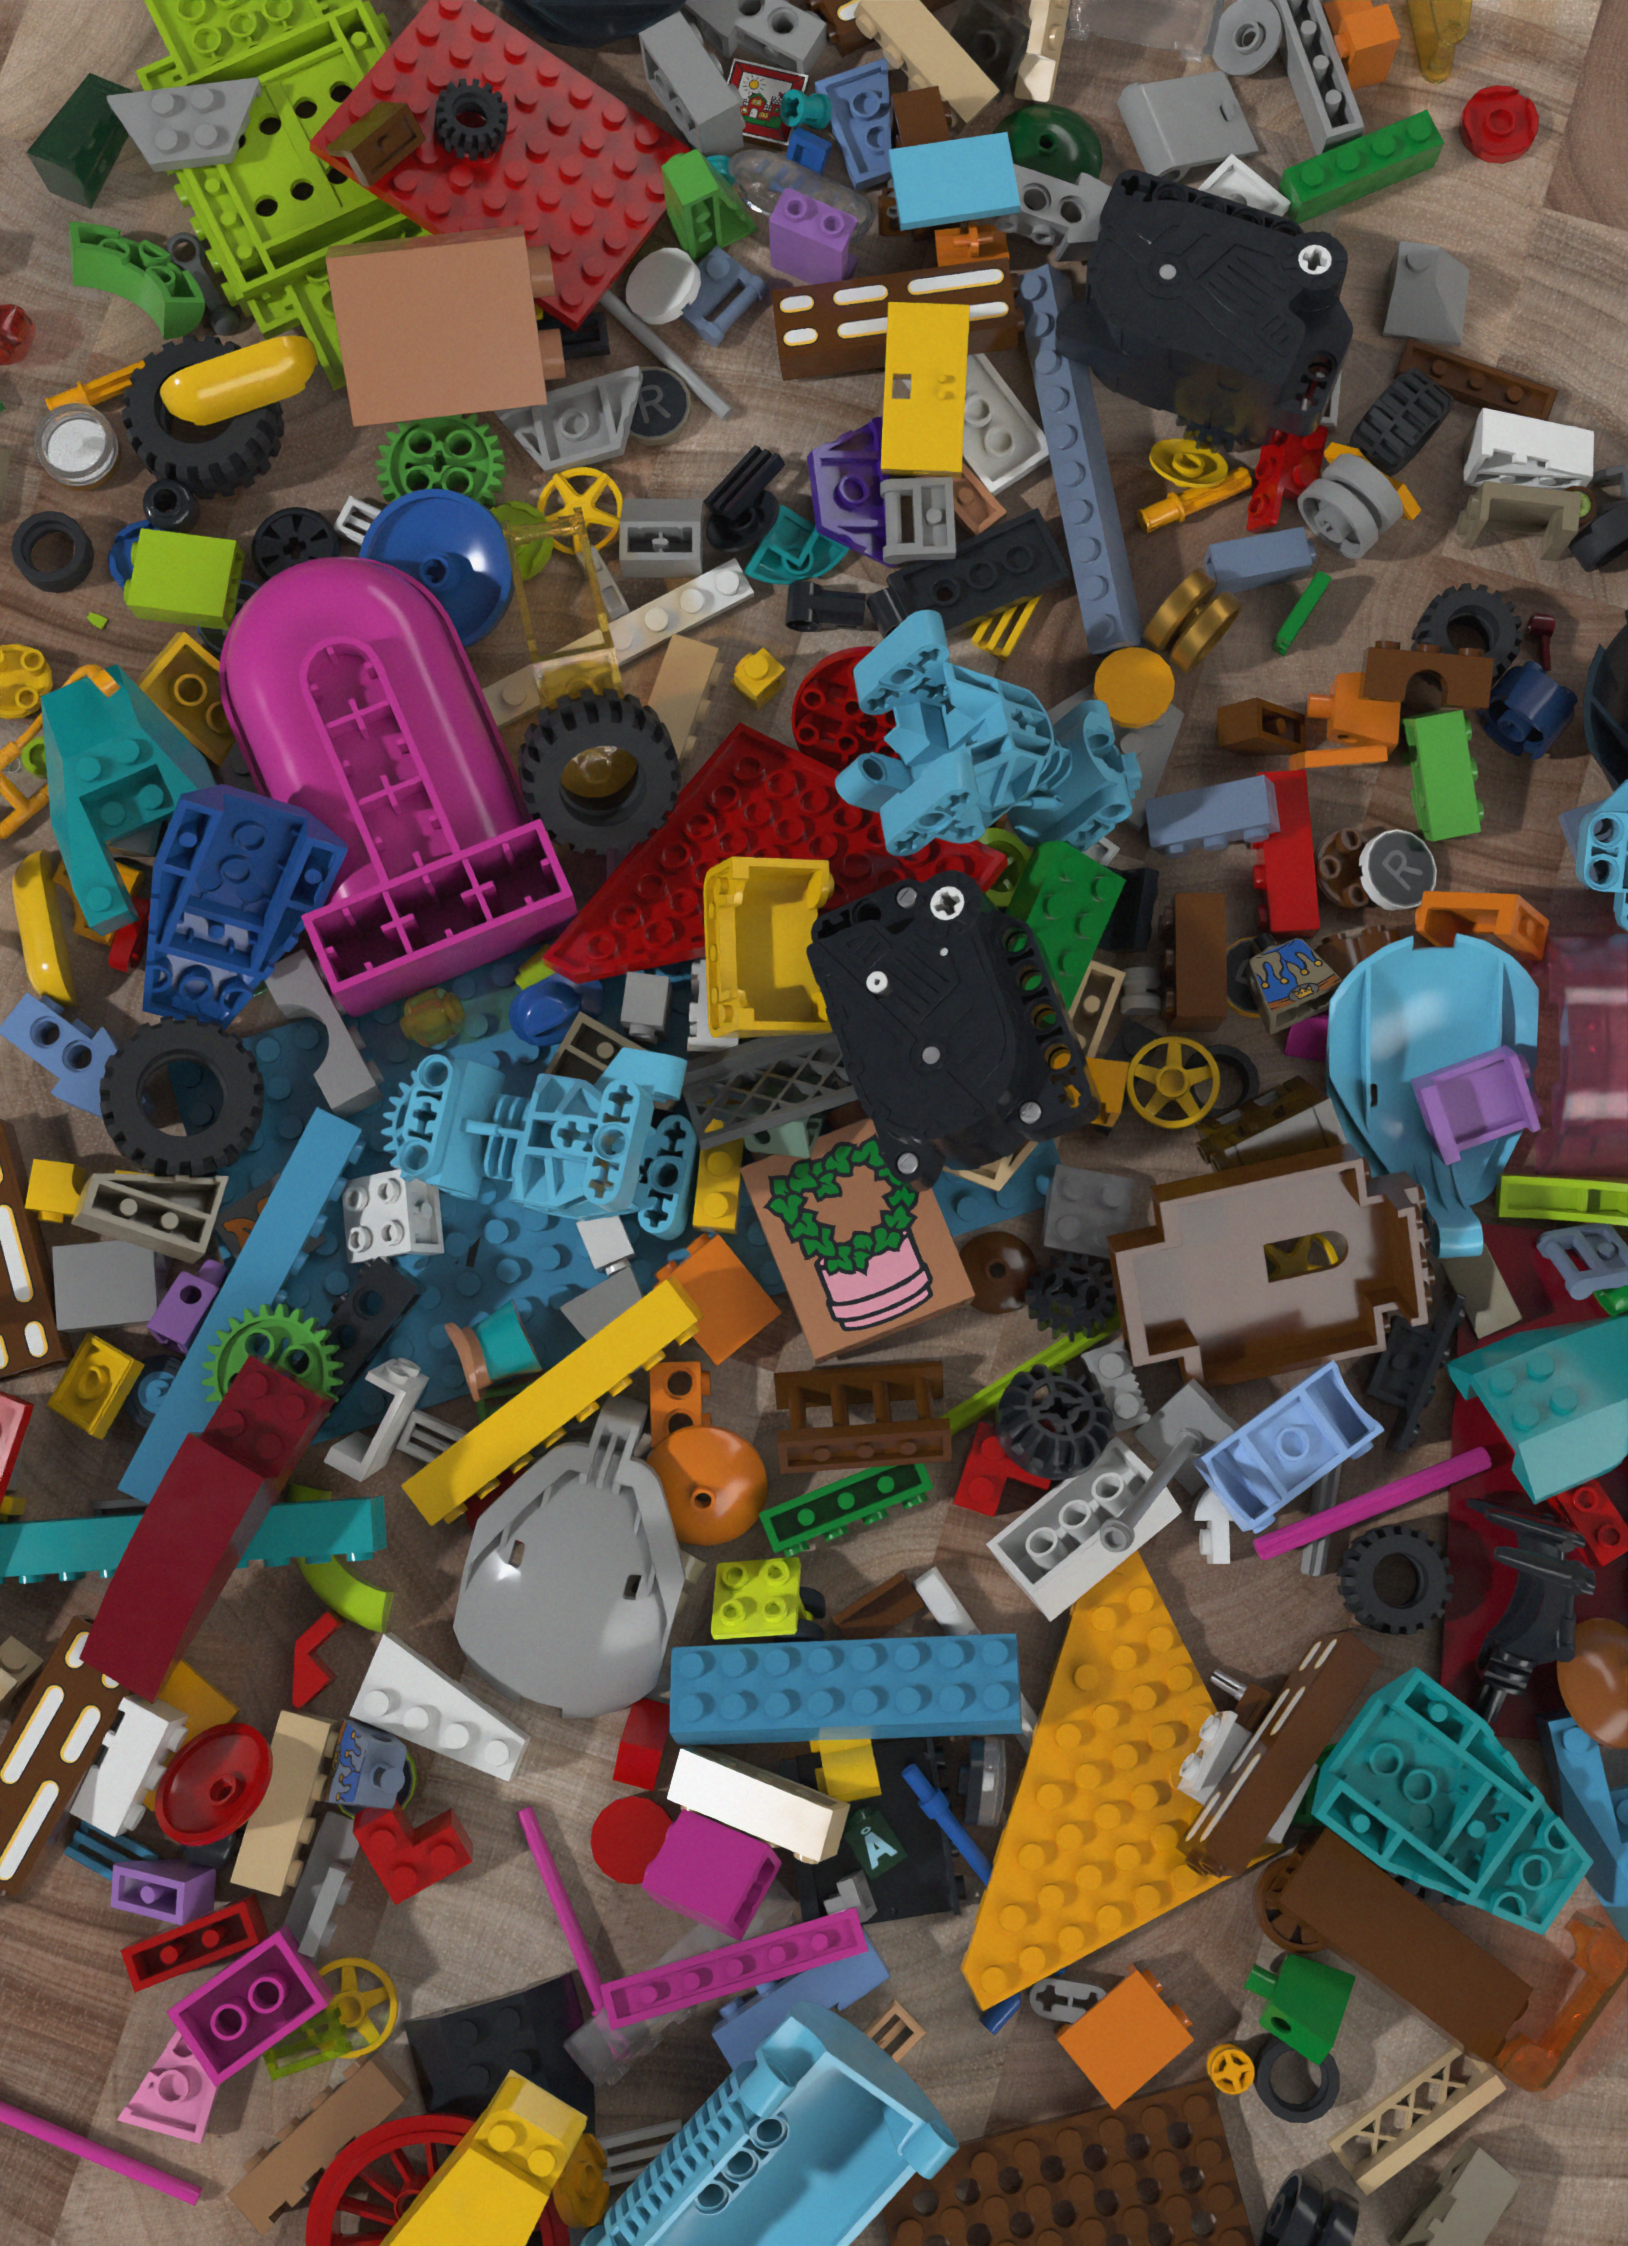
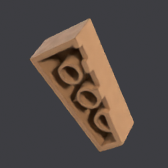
M378 2051L368 2061L363 2055H360L342 2072L347 2080L334 2091L328 2085L309 2103L314 2110L302 2122L295 2116L276 2134L281 2141L269 2153L262 2147L243 2165L247 2173L228 2192L227 2196L261 2237L274 2225L289 2206L293 2207L319 2181L318 2179L324 2174L330 2163L348 2144L365 2132L377 2127L412 2092Z

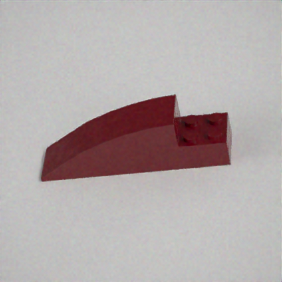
M263 1355L248 1356L203 1432L187 1434L166 1471L107 1588L79 1657L80 1660L151 1704L157 1701L336 1399Z

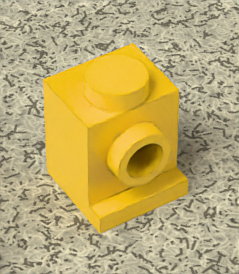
M763 647L755 655L749 653L739 661L735 667L734 678L730 681V685L758 712L786 686V669Z

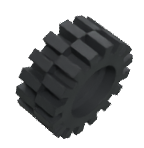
M466 78L459 79L458 88L451 82L447 85L446 91L442 89L439 99L436 102L434 130L437 132L439 143L445 141L444 149L447 152L451 153L454 148L457 149L456 157L463 159L464 153H469L470 161H477V155L481 153L484 160L490 157L491 150L496 154L500 150V144H503L505 141L509 115L507 114L508 106L506 101L502 102L503 95L499 91L492 95L493 86L486 82L484 88L479 87L480 80L473 78L472 85H467ZM462 112H475L484 117L487 123L479 128H470L459 123L456 116Z

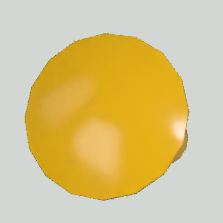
M20 644L0 646V718L7 720L24 718L38 711L41 707V696L51 692L53 686L52 670L39 650Z

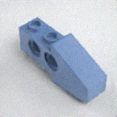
M27 992L1 1024L0 1035L60 1079L50 1093L69 1105L103 1119L100 1108V1080L104 1077V1066L109 1056H114L118 1050L117 1044L119 1041L117 1037L103 1027L96 1033L77 1018L71 1024L60 1016L64 1008L45 994L38 1000ZM59 1027L60 1036L58 1040L51 1045H46L45 1036L47 1032L52 1028ZM91 1051V1063L83 1069H78V1057L83 1052ZM144 1087L142 1106L147 1118H149L156 1109V1106Z

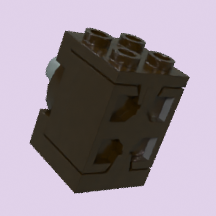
M1299 1075L1283 1082L1282 1085L1279 1084L1207 1120V1124L1203 1122L1195 1126L1200 1141L1196 1142V1148L1204 1163L1211 1165L1213 1172L1347 1143L1331 1098Z

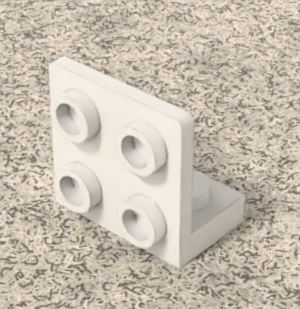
M401 1169L348 1180L342 1192L348 1263L367 1262L371 1258L376 1260L378 1256L392 1257L402 1254L432 1256L444 1253L439 1189L418 1179H414L411 1182L403 1180L399 1177Z

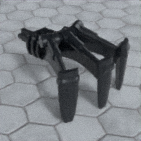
M1467 1498L1466 1506L1484 1514L1488 1521L1514 1531L1518 1548L1499 1546L1494 1549L1493 1560L1517 1569L1518 1574L1510 1602L1498 1622L1485 1634L1484 1641L1474 1662L1482 1684L1471 1710L1489 1724L1490 1721L1495 1723L1507 1693L1523 1695L1535 1666L1550 1663L1554 1660L1570 1662L1575 1658L1576 1614L1574 1612V1598L1583 1593L1593 1595L1595 1590V1574L1592 1569L1585 1567L1580 1561L1566 1560L1565 1552H1571L1576 1547L1585 1548V1537L1581 1532L1572 1529L1567 1523L1556 1519L1552 1514H1543L1480 1498Z

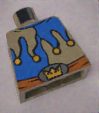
M1264 933L1251 942L1250 948L1255 956L1248 961L1247 984L1269 1035L1329 1009V1001L1342 980L1303 939L1295 938L1278 945L1270 933Z

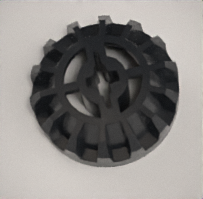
M1036 1364L1029 1373L1020 1371L1013 1377L997 1403L994 1414V1428L1000 1446L1016 1465L1030 1474L1051 1480L1077 1477L1095 1465L1111 1439L1112 1433L1109 1427L1113 1421V1414L1109 1408L1101 1407L1100 1401L1105 1395L1101 1389L1092 1391L1087 1386L1089 1381L1087 1375L1081 1373L1076 1379L1067 1375V1366L1058 1364L1053 1371H1049L1046 1365ZM1055 1385L1072 1391L1073 1393L1078 1395L1079 1398H1073L1068 1393L1057 1391ZM1046 1386L1049 1394L1043 1399L1041 1405L1032 1407L1033 1395L1040 1388ZM1087 1422L1081 1431L1074 1434L1073 1430L1079 1429L1082 1423Z

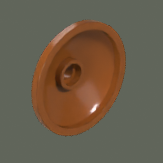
M1606 1618L1588 1619L1576 1624L1575 1658L1570 1662L1557 1661V1677L1561 1695L1569 1713L1589 1737L1599 1744L1612 1749H1628V1628Z

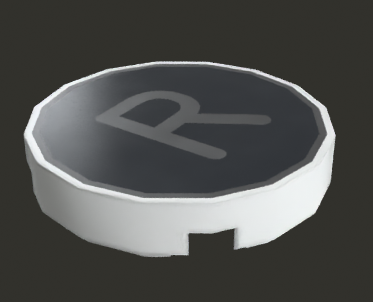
M1399 829L1383 832L1366 843L1360 855L1359 866L1362 865L1363 876L1360 877L1362 886L1371 900L1383 909L1406 911L1421 905L1423 892L1433 891L1436 885L1437 869L1433 854L1424 841L1411 832Z

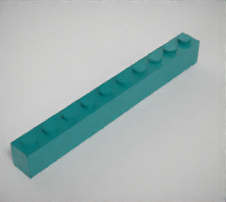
M384 1495L274 1503L235 1569L249 1567V1560L263 1559L264 1567L289 1565L291 1557H305V1564L331 1562V1555L347 1554V1561L373 1559V1552L387 1547ZM144 1512L1 1522L0 1584H5V1577L19 1576L20 1584L46 1581L45 1574L59 1573V1581L78 1580L86 1578L85 1571H99L100 1578H113Z

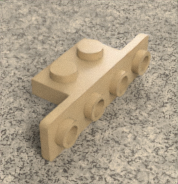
M1031 0L1014 92L1016 98L1044 103L1052 101L1071 0Z

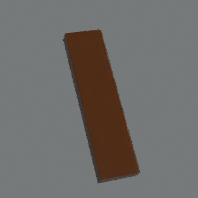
M1408 338L1393 379H1396L1403 372L1417 367L1449 393L1455 401L1481 410L1488 408L1548 421L1558 393L1557 389Z

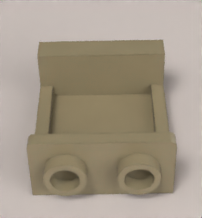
M1483 481L1477 493L1469 496L1466 511L1461 510L1458 517L1456 532L1457 535H1462L1461 548L1470 549L1482 530L1542 537L1540 560L1557 561L1578 532L1582 493Z

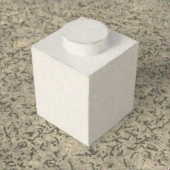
M620 1215L576 1223L593 1266L598 1273L606 1271L608 1276L615 1275L626 1267L631 1266L630 1260L637 1258Z

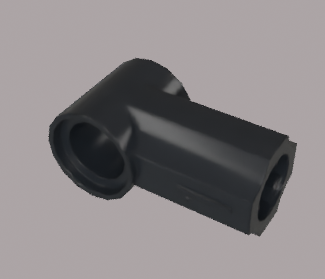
M807 581L793 582L788 586L785 626L798 632H815L821 627L863 631L866 594L824 590L821 585Z

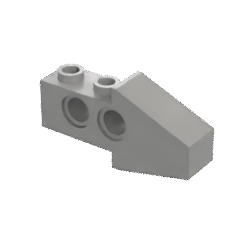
M687 0L678 10L688 24L693 22L697 26L702 38L728 59H730L736 48L739 47L776 68L808 75L827 45V23L822 21L814 12L803 11L789 4L787 0ZM750 12H751V13H756V15H753V16H746V15H744V14L750 13ZM780 30L790 31L786 34L777 33Z
M1013 164L1021 204L1020 213L984 218L983 222L995 226L1002 232H1014L1032 238L1038 244L1056 246L1054 258L1056 262L1088 260L1089 257L1091 258L1093 248L1098 240L1100 215L1112 187L1081 172L1075 183L1072 184ZM1026 205H1029L1034 210L1029 209Z

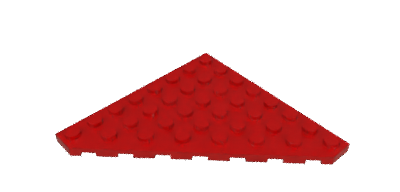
M739 722L679 793L674 811H665L668 818L666 824L661 830H657L654 827L650 830L652 838L643 844L639 842L546 951L542 959L546 967L576 984L627 974V971L636 972L704 957L703 891L705 877L709 869L730 857L829 861V873L834 878V892L832 897L827 899L825 905L817 909L819 918L825 913L900 880L909 878L924 883L925 880L927 881L935 874L948 870L965 873L973 878L986 893L1007 867V855L977 840L958 844L939 838H934L914 854L908 856L892 855L886 850L880 814L847 803L837 792L835 779L841 772ZM881 914L875 915L871 919L881 918Z

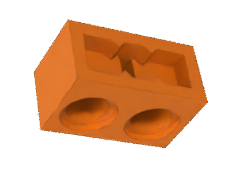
M701 1361L659 1362L650 1369L651 1448H654L658 1442L671 1433L670 1424L678 1415H688L691 1417L693 1425H712L711 1413H703V1396H711L710 1371H702ZM677 1373H686L692 1378V1388L683 1396L672 1394L669 1388L671 1378Z

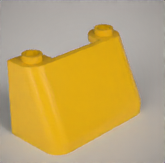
M730 857L708 870L704 881L703 896L708 1028L713 1038L813 1035L833 1032L825 1010L827 1007L820 991V986L816 984L806 953L807 947L813 943L811 929L813 923L818 918L817 909L823 907L827 899H830L834 892V878L829 873V861Z

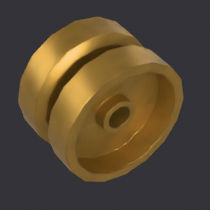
M1197 568L1189 574L1168 596L1148 624L1142 637L1157 651L1169 648L1178 639L1171 651L1170 662L1185 674L1190 673L1218 644L1237 619L1244 606V603L1229 591L1219 593L1209 602L1215 591L1216 580L1201 568Z

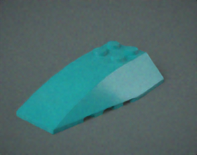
M1628 1313L1518 1332L1449 1361L1444 1365V1369L1466 1401L1476 1396L1480 1398L1516 1452L1511 1470L1534 1505L1612 1471L1628 1455Z
M1413 1667L1371 1695L1320 1769L1311 1814L1381 1868L1409 1878L1416 1883L1440 1891L1459 1901L1476 1906L1544 1936L1594 1861L1561 1818L1550 1809L1537 1787L1531 1784L1520 1770L1518 1762L1494 1736V1731L1488 1723L1419 1668Z

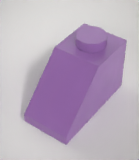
M185 1859L118 1862L113 1864L111 1907L184 1925L214 1910L216 1868L191 1864Z

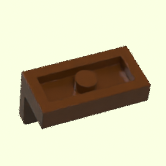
M382 101L326 146V149L330 156L346 157L361 185L371 187L420 146L426 138L408 104Z
M900 1570L832 1616L831 1619L846 1640L877 1639L923 1608L925 1604L907 1579L903 1570Z

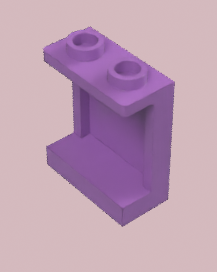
M785 188L769 219L771 267L812 285L851 279L858 265V257L848 253V247L857 226V217L793 189Z
M1503 1045L1411 1079L1435 1155L1445 1166L1461 1161L1460 1151L1524 1128H1528L1533 1133L1541 1130L1538 1117L1543 1115V1110L1536 1093L1529 1092L1525 1079L1530 1078L1531 1073L1523 1054L1517 1055L1510 1047Z

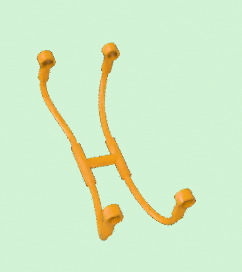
M97 664L83 665L62 686L64 687L88 676L107 698L111 697L121 688L105 669ZM42 713L15 742L10 741L0 750V794L15 808L0 823V840L2 838L6 840L49 802L48 782L27 798L2 772L7 765L23 753L21 750L43 728Z

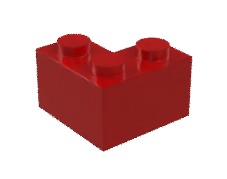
M979 1422L971 1441L952 1505L992 1518L995 1517L1006 1479L1043 1491L1049 1489L1051 1479L1035 1476L1016 1465L1000 1446L994 1426Z
M397 1799L392 1809L365 1808L355 1814L352 1833L395 1905L473 1862V1843L453 1808L448 1809L415 1829Z

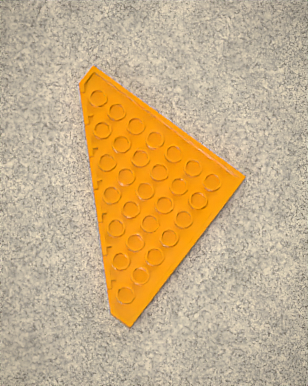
M1138 1550L1072 1604L1066 1624L1067 1630L1048 1682L1049 1688L1042 1710L1039 1711L1029 1743L1031 1746L1024 1769H1021L1011 1801L1012 1808L1005 1829L1002 1831L994 1856V1866L987 1889H984L977 1911L968 1950L965 1951L960 1970L981 2011L987 2010L1232 1877L1222 1876V1878H1218L1209 1874L1206 1877L1200 1876L1184 1863L1186 1856L1175 1848L1203 1807L1201 1803L1177 1789L1183 1778L1179 1775L1185 1759L1191 1753L1195 1754L1202 1740L1199 1737V1732L1203 1723L1210 1715H1215L1218 1711ZM1283 1842L1262 1843L1246 1869L1284 1849Z

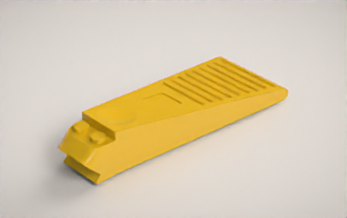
M510 2070L488 2107L379 2246H526L553 2186L560 2177L586 2127L588 2117L515 2071Z

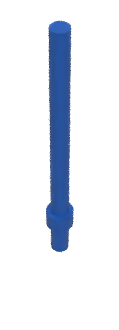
M916 1764L909 1765L903 1770L901 1775L919 1797L918 1805L929 1819L935 1818L987 1887L993 1869L992 1864L948 1808L950 1802L939 1788L932 1787ZM1068 1966L1053 1973L1055 1977L1061 1976L1067 1971Z

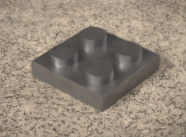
M1060 1164L1051 1165L1039 1247L1110 1260L1106 1236L1127 1232L1134 1179Z

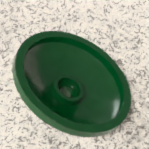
M1053 104L1026 106L1005 117L992 133H1008L1013 164L1072 184L1075 183L1081 172L1089 174L1098 180L1100 178L1103 154L1099 138L1092 126L1082 116L1068 108ZM1049 143L1053 147L1045 149L1040 144ZM1026 205L1029 209L1034 210L1029 205Z

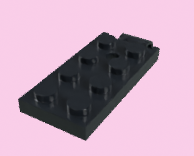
M1036 508L956 544L955 559L920 560L889 574L886 578L889 588L881 589L872 594L867 599L866 604L883 639L908 616L920 610H934L940 613L947 638L1071 582L1072 578L1039 509ZM942 590H949L953 593L952 598L948 601H941L937 596Z

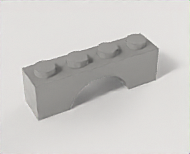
M302 949L277 962L275 970L265 983L277 1006L287 1019L309 1018L327 1027L329 1034L328 1052L325 1060L313 1075L332 1111L337 1117L344 1120L385 1098L379 1087V1084L385 1082L374 1060L366 1063L360 1050L367 1046L355 1025L350 1028L347 1027L342 1016L348 1013L333 993L330 994L325 985L327 978L319 959L317 958L312 961L306 950Z

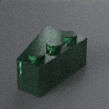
M89 73L27 150V155L50 193L92 209L129 137L125 127L110 108L107 96L133 93L131 89Z

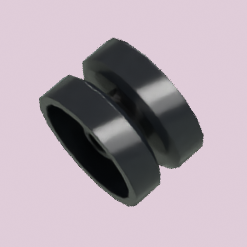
M1299 2168L1295 2169L1284 2180L1274 2198L1262 2229L1259 2246H1351L1357 2228L1359 2202L1354 2196L1336 2187L1328 2189L1323 2193L1322 2182L1319 2178Z

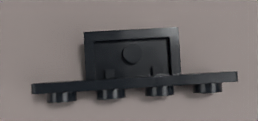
M1458 1292L1444 1295L1431 1330L1420 1325L1412 1327L1405 1318L1398 1315L1392 1316L1390 1319V1333L1385 1334L1387 1350L1377 1352L1362 1390L1363 1394L1399 1409L1385 1449L1392 1452H1405L1407 1447L1413 1446L1419 1435L1420 1425L1417 1424L1422 1408H1427L1435 1393V1385H1432L1437 1370L1442 1369L1450 1355V1347L1447 1344L1453 1330L1456 1331L1460 1327L1465 1316L1466 1309L1462 1306L1466 1296Z

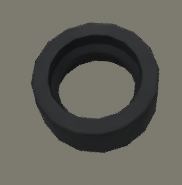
M1628 501L1597 518L1571 540L1568 548L1584 571L1591 572L1597 570L1628 550Z
M45 511L33 514L20 524L13 535L11 552L14 564L31 585L44 592L61 593L72 590L84 582L92 570L95 554L91 540L75 519L62 512ZM54 532H64L70 535L74 540L76 548L69 564L58 571L50 573L41 572L34 567L30 558L31 551L39 539L46 534Z
M1223 1044L1205 1047L1215 1061L1228 1063L1237 1070L1241 1076L1243 1088L1241 1096L1235 1104L1223 1109L1212 1108L1199 1121L1201 1123L1205 1122L1207 1124V1120L1258 1095L1260 1081L1257 1068L1249 1056L1236 1047ZM1196 1052L1190 1057L1183 1068L1186 1070L1199 1068L1208 1062L1200 1052ZM1192 1085L1190 1093L1201 1110L1205 1104L1200 1101L1195 1093L1194 1085Z
M1272 2036L1259 2048L1253 2062L1255 2072L1253 2083L1259 2098L1275 2116L1290 2123H1309L1323 2117L1333 2107L1340 2091V2073L1334 2057L1328 2053L1320 2064L1321 2085L1318 2092L1309 2101L1301 2104L1286 2102L1280 2099L1274 2092L1270 2082V2073L1274 2061L1281 2054L1296 2050L1278 2037Z

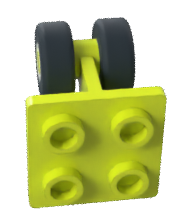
M798 1557L718 1563L716 1566L711 1634L715 1640L774 1636L773 1643L825 1641L824 1630L817 1623L813 1622V1618H825V1598L822 1593L813 1588L800 1586L801 1563Z

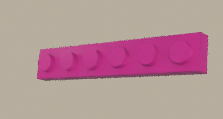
M852 1907L600 1984V1989L610 2028L615 2030L868 1952L857 1909Z

